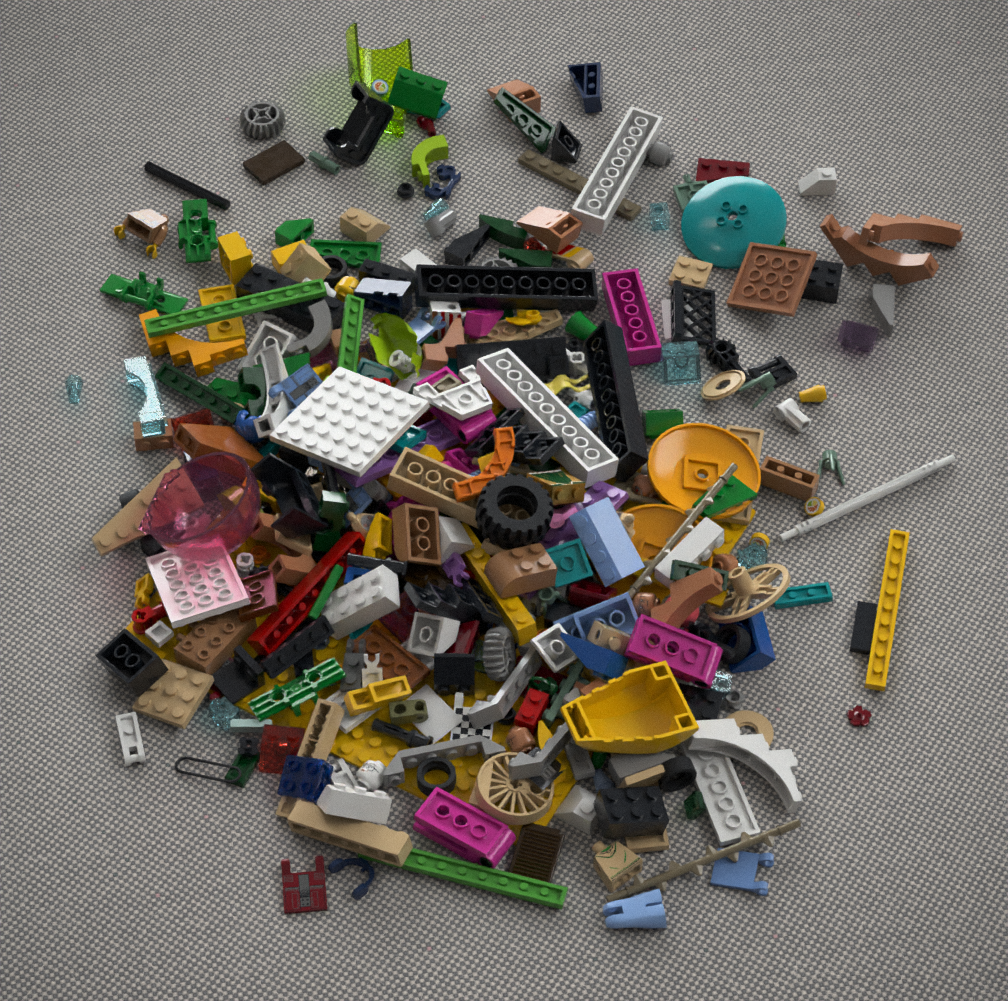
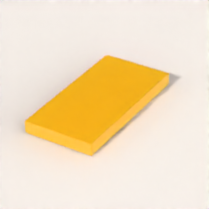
M234 284L198 290L201 306L237 298ZM241 316L206 325L210 343L230 342L242 338L246 340Z

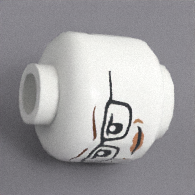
M372 760L366 761L356 772L358 785L367 789L366 791L377 790L383 783L385 765L378 760L376 762Z

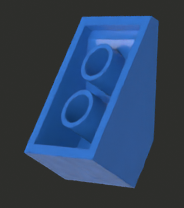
M561 632V638L588 669L593 670L592 675L606 681L622 676L629 661L628 658Z

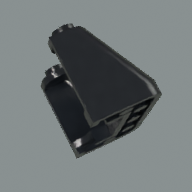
M356 80L351 88L352 97L358 100L344 127L342 129L331 127L325 133L323 141L335 156L355 165H363L369 159L392 119L394 110L385 100L366 85Z

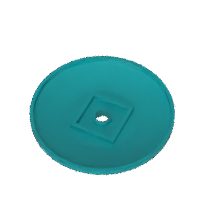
M745 176L726 177L704 186L690 199L683 212L681 231L687 248L697 259L712 263L713 267L737 269L741 267L750 242L774 246L779 245L785 234L787 213L782 198L767 183ZM732 215L737 216L735 220L728 219Z

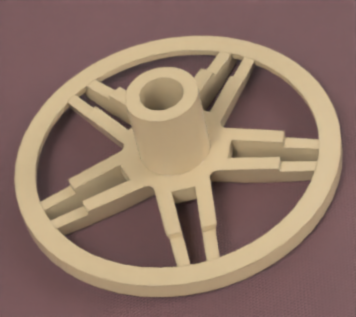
M763 564L747 570L744 566H740L731 570L728 575L727 587L732 584L735 591L727 594L722 608L706 604L707 615L712 621L717 623H732L758 614L777 601L786 591L791 579L788 570L780 564ZM768 570L767 572H762L753 580L750 577V574H753L755 572ZM782 572L783 580L779 587L768 585ZM752 599H766L759 605L747 610ZM731 606L733 609L731 615L728 616L714 613Z

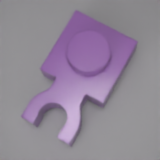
M453 552L442 564L445 573L449 579L453 580L455 586L461 588L463 586L461 579L465 578L468 580L470 578L469 574L463 571L467 566L460 554Z

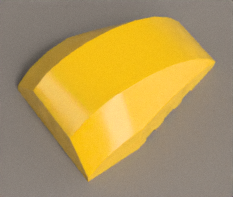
M666 660L628 670L619 678L611 679L606 685L591 690V693L576 698L560 709L576 745L593 752L658 753L687 740L699 729Z

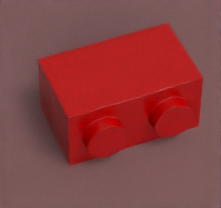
M530 688L514 719V727L528 728L534 738L538 731V722L542 720L545 709L549 708V694Z

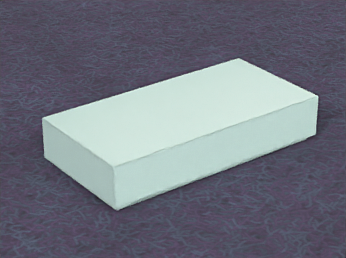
M258 719L230 720L232 732H273L271 719H265L261 722Z

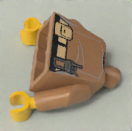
M152 209L133 211L128 213L127 218L122 222V226L114 227L115 236L118 235L119 239H123L126 236L124 231L126 229L147 243H153V245L147 246L146 253L148 256L149 253L153 252L152 259H155L158 256L157 247H160L166 238L169 219L166 214L160 215Z

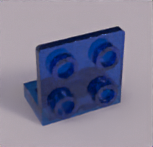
M287 755L277 794L307 799L317 805V801L324 788L330 784L334 767L324 759Z

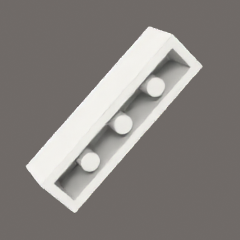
M705 517L655 567V579L670 589V583L675 582L670 580L672 560L676 559L694 564H700L703 560H708L712 551L715 548L721 547L724 543V529Z

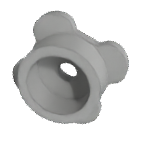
M736 689L727 690L722 705L739 710L741 702L745 700V696Z

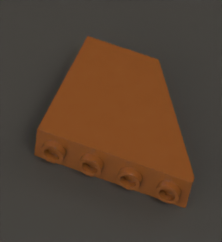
M179 423L173 440L193 460L248 478L250 476L247 472L264 458L233 427Z

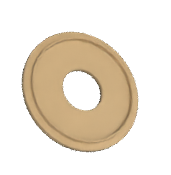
M729 370L719 373L705 383L701 389V396L708 401L725 398L736 392L744 384L746 376L740 370ZM730 381L727 387L719 390L716 389L720 384Z
M742 710L734 712L725 718H734L739 728L742 726L754 728L756 734H763L765 741L769 746L771 745L774 736L773 727L763 715L754 711Z

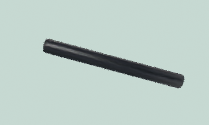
M147 161L144 165L145 171L202 199H207L208 202L224 210L230 207L229 200L150 161Z

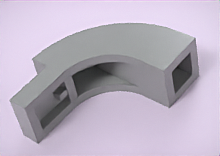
M325 299L308 307L314 321L313 330L306 338L287 346L290 357L310 352L312 358L327 346L332 335L333 323Z

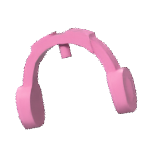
M568 504L558 509L553 508L554 512L550 527L554 529L561 527L569 516L578 512L576 506Z

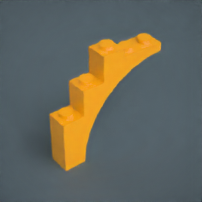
M156 309L139 314L152 357L170 352L175 367L193 362L197 377L215 372L214 366L248 356L243 338L230 342L208 343L190 340L175 332L149 338L144 320L159 317Z

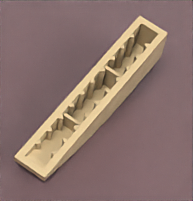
M318 698L277 808V816L288 818L298 800L306 802L328 758L345 710L337 703Z

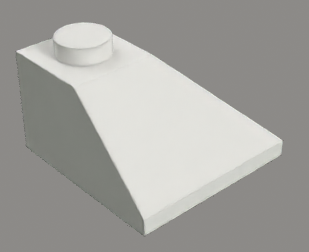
M575 784L554 813V817L590 835L599 823L593 805L597 795Z

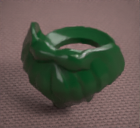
M536 676L531 677L527 686V692L530 688L549 694V699H552L559 689L557 681L550 676L546 679ZM534 680H540L542 682L536 684Z

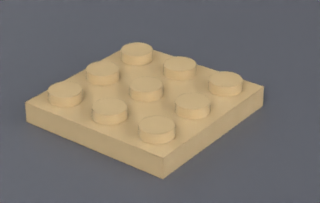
M161 659L168 668V671L137 698L132 709L134 712L185 729L213 684L214 678L209 674Z

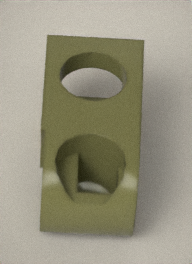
M424 700L389 702L390 721L393 725L400 727V724L422 723L428 719L427 704Z

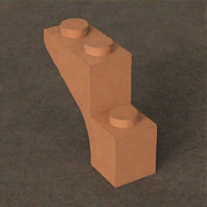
M461 318L453 320L441 342L437 344L424 343L422 346L423 360L420 369L438 371L447 364L448 358L456 359L455 345L466 344Z

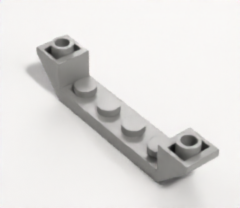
M531 642L522 646L517 645L523 658L492 701L477 700L469 710L467 715L473 729H479L503 719L528 685L529 679L534 677L543 663L538 651Z
M574 687L570 693L564 696L562 703L565 705L580 697L579 689ZM566 722L558 726L554 736L546 741L544 748L540 752L538 751L534 758L522 752H519L515 758H512L508 763L509 779L517 780L541 776L573 738Z
M481 735L398 751L383 771L384 787L405 783L404 769L419 766L424 760L431 757L454 760L458 757L474 756L482 753L485 763L491 757L505 753L506 750L505 747Z

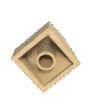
M351 207L340 216V232L355 241L374 242L390 229V225L362 209Z
M299 243L279 271L284 276L303 283L305 277L311 280L322 278L324 281L332 269L314 247Z

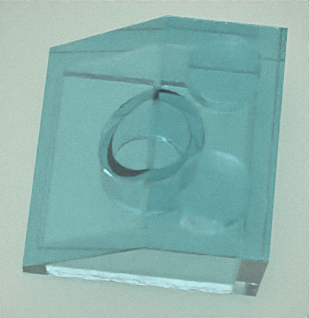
M697 341L661 343L660 365L664 385L701 383L700 354Z

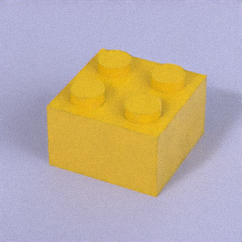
M238 231L217 237L220 264L230 282L234 285L253 267L251 259H253L252 251L247 249L244 237H240Z

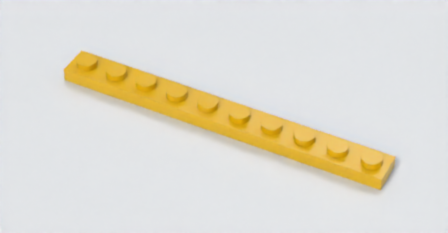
M890 529L864 687L867 689L885 691L910 532Z

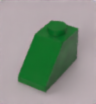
M308 218L285 221L275 230L276 244L283 247L301 240L305 241L314 233V220Z

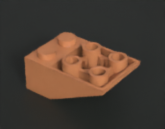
M518 79L487 89L493 100L498 91L503 87L535 112L541 111V96L533 86Z
M538 206L518 220L516 224L557 254L579 237L583 222L569 212Z

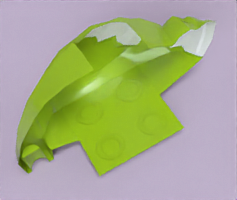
M388 313L376 314L370 320L374 324L373 329H379V337L369 333L370 344L375 350L376 360L378 363L390 367L401 380L417 379L420 376L419 369L423 360L422 347L417 343L418 336L400 317ZM401 350L411 358L413 368L410 372L404 374L395 367L390 366L389 358L394 351Z

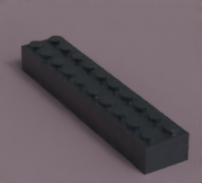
M417 264L414 272L416 307H430L429 301L458 302L460 308L594 311L598 302L595 269Z
M604 320L582 344L600 440L619 459L614 478L626 482L638 469L646 464L649 458L623 330L621 327Z

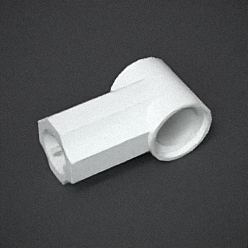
M788 398L774 407V414L780 421L786 420L798 432H805L811 425V420L798 409L797 403L792 398Z

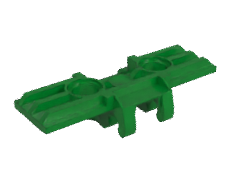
M207 199L182 201L183 220L179 221L177 226L179 235L178 247L183 249V244L185 243L186 263L211 261V250L218 248L215 231L217 222L215 220H208ZM193 216H199V217H200L199 219H196V220L191 219ZM208 230L209 235H202V231Z
M141 271L139 272V279L135 278L133 280L111 273L100 288L101 293L119 298V301L124 303L131 302L143 306L146 310L150 311L156 309L164 314L180 312L188 302L187 298L163 291L164 280L157 277L156 285L147 282L146 273ZM158 299H163V300H165V301L162 302V303H160V302H158L157 300H158Z
M330 658L308 671L307 669L303 670L301 676L281 687L278 684L274 685L272 690L248 702V705L259 722L287 707L293 710L294 715L298 717L302 715L300 711L301 703L311 699L316 706L319 698L317 692L346 677V674L336 659ZM317 677L320 678L318 681L313 682Z

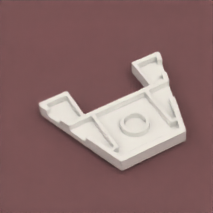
M474 365L459 370L458 376L465 384L438 393L428 382L413 389L415 396L429 401L430 404L461 421L492 409L493 404L485 387L481 384L479 375L475 372Z

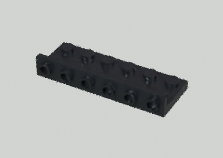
M565 336L455 345L457 376L459 370L474 365L476 369L477 359L509 348L543 383H547L548 379H554L558 376L550 375L548 357L567 355Z

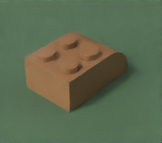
M404 503L393 509L394 551L397 559L401 562L408 561V563L429 566L442 565L438 508Z
M536 543L497 553L487 562L484 574L500 599L555 586L557 567L542 544Z

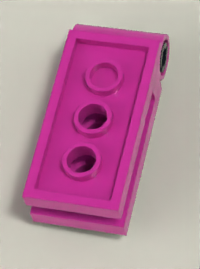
M446 366L416 383V386L427 382L433 385L449 373L460 381L462 380ZM435 406L430 409L456 437L458 436L463 444H468L478 438L480 432L485 427L497 420L492 413V409L462 421Z
M641 614L635 622L624 657L643 665L666 660L674 677L688 683L692 682L698 687L709 689L716 674L723 649L717 646L716 643ZM648 640H651L654 645H651ZM667 648L672 649L673 653L669 652Z
M437 786L414 815V820L416 821L413 824L414 831L474 864L478 863L481 866L493 869L516 840L515 834L508 828V825Z

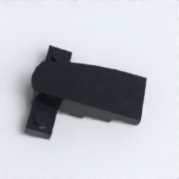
M508 408L496 421L485 427L480 432L478 438L464 452L467 457L478 458L486 453L494 452L495 440L493 431L496 428L513 427L515 448L512 462L544 465L565 442L562 437H547L545 431L530 432L528 425L513 426L519 423L525 412L523 408Z
M465 578L461 579L462 589L448 583L444 590L429 582L425 588L407 582L404 587L416 608L441 617L463 622L474 620L489 624L493 622L497 625H500L504 619L497 610L493 599L483 590L479 582L472 578L468 580Z

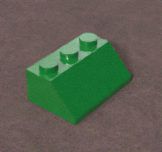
M399 66L387 103L391 106L436 120L448 82Z

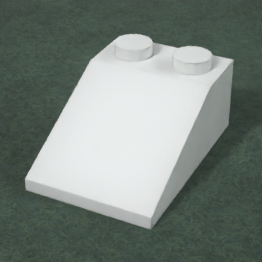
M263 320L247 349L248 356L242 358L237 368L241 370L242 367H253V365L262 364L259 350L273 344H278L282 358L290 357L287 346L299 341V339L294 334Z

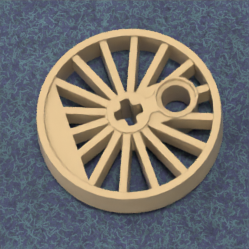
M517 752L500 753L488 759L482 765L477 775L474 792L478 804L488 815L506 824L526 825L539 820L550 809L554 794V782L547 789L542 790L529 778L509 779L508 763L519 754ZM503 799L498 807L494 805V803ZM508 802L510 803L509 812L503 810ZM515 804L518 805L520 813H514ZM525 806H527L531 812H527Z

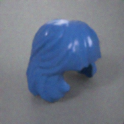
M239 411L235 422L236 431L247 442L252 444L260 443L266 439L258 437L253 422L254 419L260 418L261 415L258 417L250 416L245 419L246 415L249 414L248 411Z

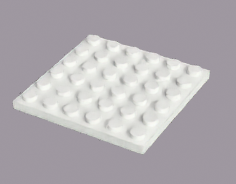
M338 367L269 437L272 442L361 478L430 405L429 401Z

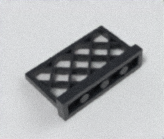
M674 280L670 291L671 345L678 346L679 342L707 346L710 340L704 339L702 337L704 334H707L712 341L716 339L715 290L682 286L681 281ZM684 292H685V293H690V294L692 295V297H691V298L686 297V296L684 295ZM701 296H710V299L705 301ZM697 299L701 305L697 306L692 301ZM687 304L693 309L690 312L684 308ZM706 307L710 313L706 314L701 309ZM697 312L702 318L696 319L693 316L694 313ZM689 318L693 323L688 325L684 320ZM706 320L711 326L705 327L702 324L703 321ZM698 326L702 331L697 333L693 327ZM689 331L693 337L684 336V333Z
M321 615L316 620L307 617L275 651L269 655H257L253 659L267 673L270 679H274L335 633L326 616Z

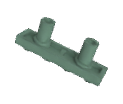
M579 658L576 664L572 663L567 671L568 678L562 679L559 685V694L555 693L550 701L551 708H546L541 719L544 720L549 731L556 719L564 720L560 711L561 707L564 706L562 701L564 696L572 691L576 681L585 685L591 683L581 677L585 665Z

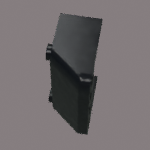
M268 453L247 472L249 476L261 482L263 486L262 491L267 496H272L276 499L283 515L273 522L271 527L282 533L286 538L294 539L317 533L329 526L327 518L320 517L319 501L308 478L299 469Z

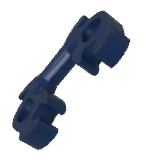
M441 164L436 169L438 178L442 181L450 179V181L444 188H440L438 183H432L431 188L428 185L425 186V196L432 200H440L444 196L445 200H448L453 187L461 180V172L456 175L454 166Z

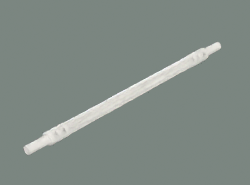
M950 455L939 461L934 460L795 525L793 529L778 535V538L783 542L796 535L801 536L940 471L942 467L955 462V456Z

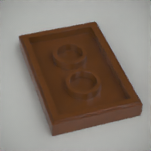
M269 569L240 579L250 601V604L238 608L240 622L279 611L277 582L272 570Z

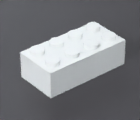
M382 564L332 591L321 611V615L326 616L335 631L331 636L339 640L400 608L398 575Z

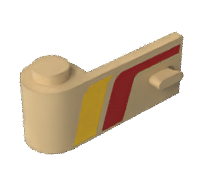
M571 244L557 254L552 251V258L566 261L568 268L586 269L594 260L593 254L588 249ZM546 245L540 249L541 251H552Z

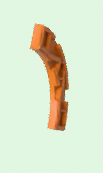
M513 427L494 429V455L479 475L453 483L452 488L457 503L479 497L483 487L490 480H495V477L500 475L505 477L514 455L515 435Z

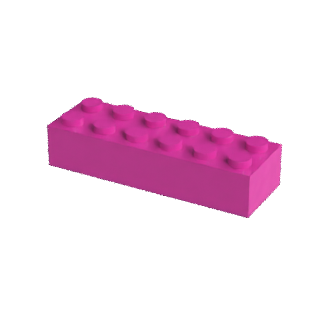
M638 268L602 273V291L611 322L623 330L630 366L660 362L662 346Z

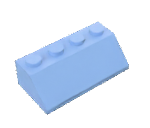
M609 497L569 516L605 587L645 567Z

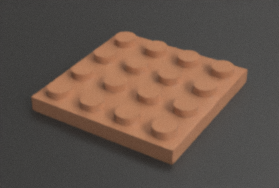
M750 242L726 302L728 307L794 317L816 261L817 253L815 251Z

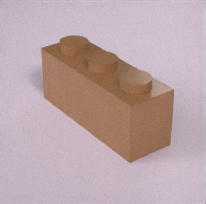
M766 456L760 467V484L804 501L814 497L818 490L820 475L769 456Z

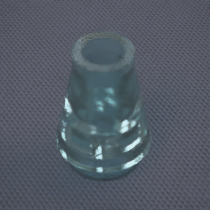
M435 199L427 211L423 213V217L425 220H428L449 209V206L444 199Z
M70 375L65 381L69 403L77 404L80 402L83 381L78 375Z

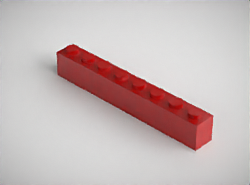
M346 532L278 605L279 611L271 613L246 640L258 655H269L275 651L309 614L336 564L344 568L339 578L340 580L346 574L347 567H352L347 565L348 553L363 555L366 539L360 532Z

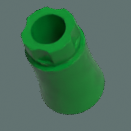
M578 311L567 322L565 332L584 341L597 326L587 319L581 311Z

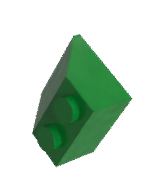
M680 409L641 410L644 434L646 436L649 435L650 439H656L666 430L684 424L683 411Z

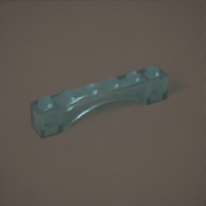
M146 356L124 359L128 385L142 392L147 398L144 406L138 412L143 438L166 434L165 427L168 426L167 416L165 415L155 376L152 372L151 362L147 363Z

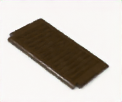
M534 823L522 825L508 872L551 883L565 835L560 834V830Z

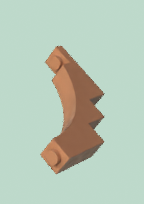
M873 213L862 228L859 244L866 246L869 241L881 243L888 240L912 239L955 247L958 242L962 241L964 232L961 231L962 225L921 214L919 219L902 214H897L895 218Z
M833 214L826 215L820 225V228L847 267L864 263L872 276L890 272L898 286L933 278L939 268L937 261L931 253H899L880 247L870 241L866 246L859 244L861 235L855 232L849 225L841 227Z
M708 567L670 583L671 601L651 608V618L679 629L688 616L699 606L723 592V578L721 574ZM648 640L651 645H654L651 640ZM634 661V668L646 666Z

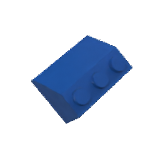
M749 605L747 610L753 608V606ZM762 611L741 621L718 624L719 629L726 624L737 625L745 629L750 635L751 644L747 655L737 664H729L730 672L739 673L761 670L776 660ZM737 634L730 638L727 643L728 646L735 647Z

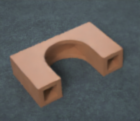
M256 512L246 524L252 538L272 543L287 554H278L268 566V569L273 571L276 582L297 586L316 566L311 554L308 557L275 540V530L271 527L275 515Z

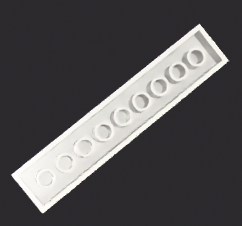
M632 106L630 107L572 207L571 214L583 222L581 229L600 236L603 235L643 164L650 144H654L657 139L663 117Z
M509 348L477 359L476 374L479 375L481 383L507 409L523 408L525 415L520 419L522 425H528L530 432L545 431L547 437L563 438L565 444L553 456L573 477L585 482V488L594 485L600 480L605 481L616 476L619 459Z

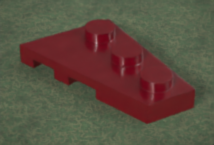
M698 158L696 181L707 180V183H711L726 177H749L750 163Z

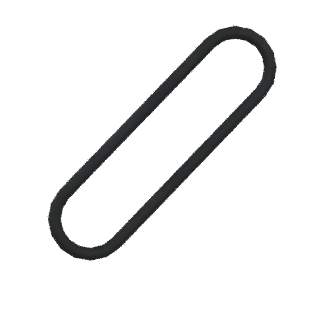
M181 757L175 763V769L179 773L224 783H235L242 775L241 770L236 766L193 757ZM182 760H192L235 769L239 774L234 780H225L180 770L178 764Z

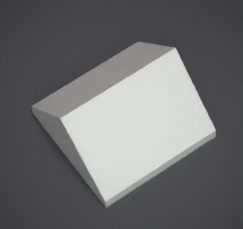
M439 516L441 563L445 562L453 552L462 554L475 548L459 520Z

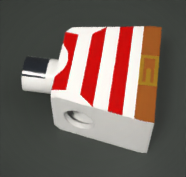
M429 301L430 325L437 315L443 318L439 321V324L442 321L446 322L444 328L435 330L431 334L435 339L444 337L455 318H461L462 323H465L466 312H461L458 302Z

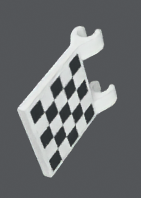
M456 692L454 712L463 721L451 730L450 740L481 735L492 741L493 723L479 729H473L467 715L472 707H463V693ZM488 695L487 702H491L495 695Z

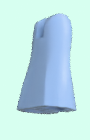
M659 888L630 898L611 901L603 905V914L608 916L605 919L607 928H667Z

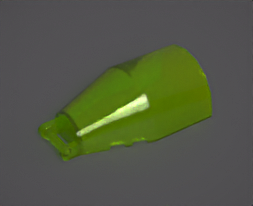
M354 22L345 32L349 85L352 88L357 80L371 89L372 83L375 80H383L388 84V91L381 98L388 102L399 66L413 71L411 40L407 38L400 44L385 49L362 48L358 45L357 23ZM391 106L394 110V115L384 133L401 139L404 136V121L407 110Z

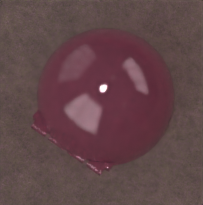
M215 452L199 456L179 468L172 469L169 473L164 474L159 484L160 486H158L138 529L144 532L145 535L151 534L164 549L183 559L210 561L225 557L241 547L256 527L261 509V495L257 479L247 462L236 454Z

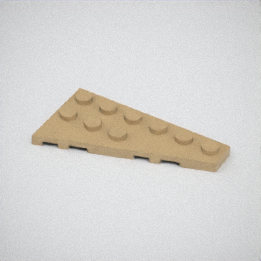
M176 457L92 537V542L101 557L204 508V502L178 458Z

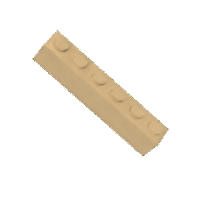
M298 800L287 818L292 832L399 867L403 866L413 848L410 836L403 831H395L385 825L379 826L369 821L325 814L319 806L310 801Z

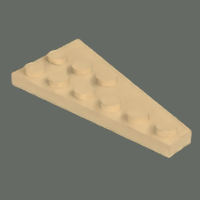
M558 309L540 312L542 320L536 325L527 324L519 326L508 323L506 319L500 320L486 336H482L480 339L469 338V334H464V341H466V344L530 339L563 325V318Z

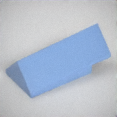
M626 592L553 621V625L559 622L568 635L590 642L587 636L594 620L630 635L638 616L630 595Z

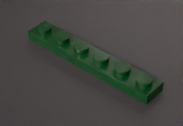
M166 362L163 363L154 376L158 381L235 425L239 411L245 410L243 407Z

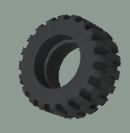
M506 474L505 477L500 475L495 477V480H490L481 491L475 513L477 527L482 531L485 539L489 538L490 543L500 545V548L505 550L506 548L514 549L542 541L548 532L554 512L553 501L551 497L549 498L550 494L548 491L542 489V484L534 482V479L529 476L525 478L522 474H517V476ZM505 504L517 505L526 510L530 518L525 520L511 519L505 516L498 507Z

